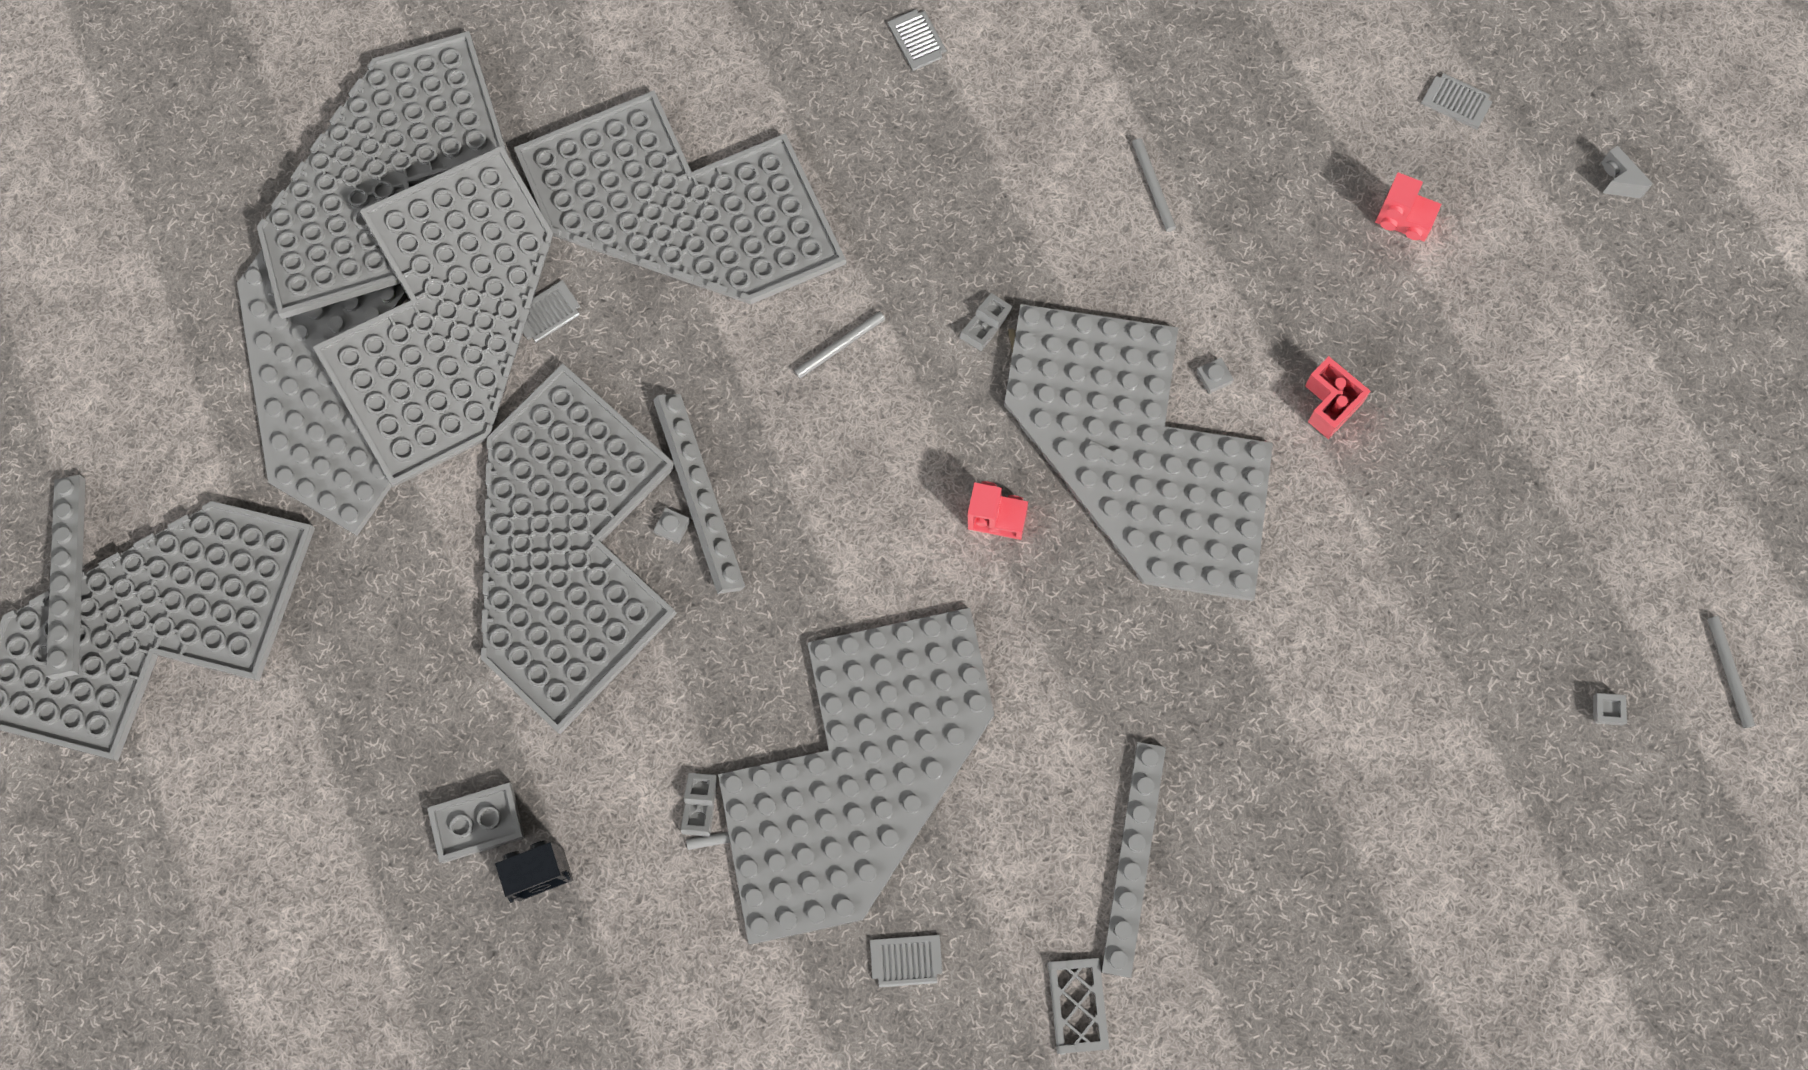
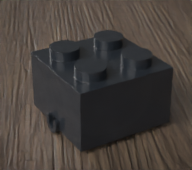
M543 840L530 845L531 850L526 852L514 851L502 856L503 860L495 863L504 895L508 898L509 902L512 903L514 900L522 901L574 881L564 848Z

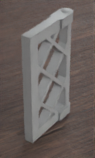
M1100 959L1052 960L1048 962L1057 1054L1064 1055L1065 1053L1108 1050L1109 1041ZM1082 968H1092V986L1088 985L1078 976ZM1057 970H1067L1072 975L1062 989L1058 986ZM1074 978L1089 989L1078 1003L1064 992ZM1091 992L1095 994L1097 1012L1095 1017L1081 1006ZM1062 994L1075 1005L1066 1019H1063L1061 1015L1060 996ZM1078 1008L1092 1019L1082 1033L1068 1023V1020ZM1095 1022L1098 1024L1100 1041L1090 1042L1084 1035ZM1064 1025L1068 1026L1079 1036L1073 1044H1064ZM1083 1039L1085 1043H1079V1041Z

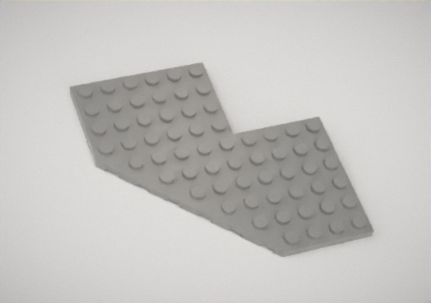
M469 31L373 58L367 66L368 71L362 79L359 78L348 93L350 97L344 106L340 105L330 119L331 125L324 134L321 133L310 148L311 154L305 162L301 161L292 174L291 183L285 191L281 190L272 203L271 212L266 219L262 218L257 225L277 311L282 319L400 284L362 218L360 210L500 146H503L507 153Z
M653 90L514 147L539 209L552 230L553 236L748 304L756 303L847 264L786 133L691 172L659 99Z
M503 146L360 210L362 218L410 301L313 346L316 355L392 488L486 441L493 430L553 238L552 230Z
M261 250L239 279L237 286L268 483L358 536L392 486L316 355L313 346L402 305L407 298V294L402 285L397 284L282 319L277 311L263 251Z
M1020 304L1004 406L1020 423V427L1030 440L1041 450L1044 458L1054 471L1058 472L1075 498L1083 504L1096 525L1111 540L1112 545L1124 561L1128 562L1138 579L1142 584L1253 601L1256 592L1273 443L1165 426L1178 327ZM1090 441L1115 452L1110 463L1099 458L1101 455L1100 448L1097 445H1089Z
M564 364L560 365L487 437L486 536H484L485 573H483L484 610H482L483 648H481V660L559 734L576 719L677 614L669 604L601 543L675 468L674 462Z
M210 501L202 506L203 509L190 516L185 515L168 524V528L157 534L152 533L134 543V547L121 554L117 552L99 562V566L86 573L83 571L78 675L54 680L46 677L50 591H46L28 601L29 604L23 608L6 613L0 622V730L118 761L158 656L260 681L315 528L309 524Z
M970 608L807 642L829 750L718 774L749 945L863 921L877 897L881 894L895 869L908 852L922 827L926 824L940 799L994 718L993 706Z

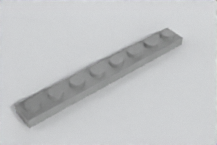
M681 394L658 395L653 401L717 594L741 591L745 584Z
M81 475L54 480L46 677L52 680L79 674L86 481Z
M1137 742L1101 973L1131 978L1166 751V747Z

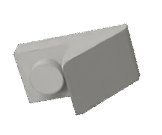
M1619 146L1610 150L1601 162L1606 173L1615 178L1603 192L1604 194L1641 198L1653 185Z

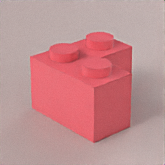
M1398 172L1375 223L1380 224L1386 230L1401 232L1409 239L1425 242L1442 204L1418 195L1423 182Z
M1328 356L1310 375L1305 385L1307 389L1323 401L1313 411L1308 423L1329 440L1365 402L1371 391Z
M982 481L980 484L974 482L968 509V530L1021 540L1028 510V501H1023L1022 497L1016 495L1001 496L1002 488L997 487L995 483Z

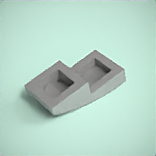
M991 293L978 307L974 318L961 331L960 339L982 351L1006 320L1013 306Z
M688 773L684 795L685 807L681 824L682 834L710 837L717 775Z

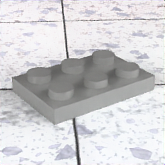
M510 782L427 807L439 863L442 864L525 838L513 785Z

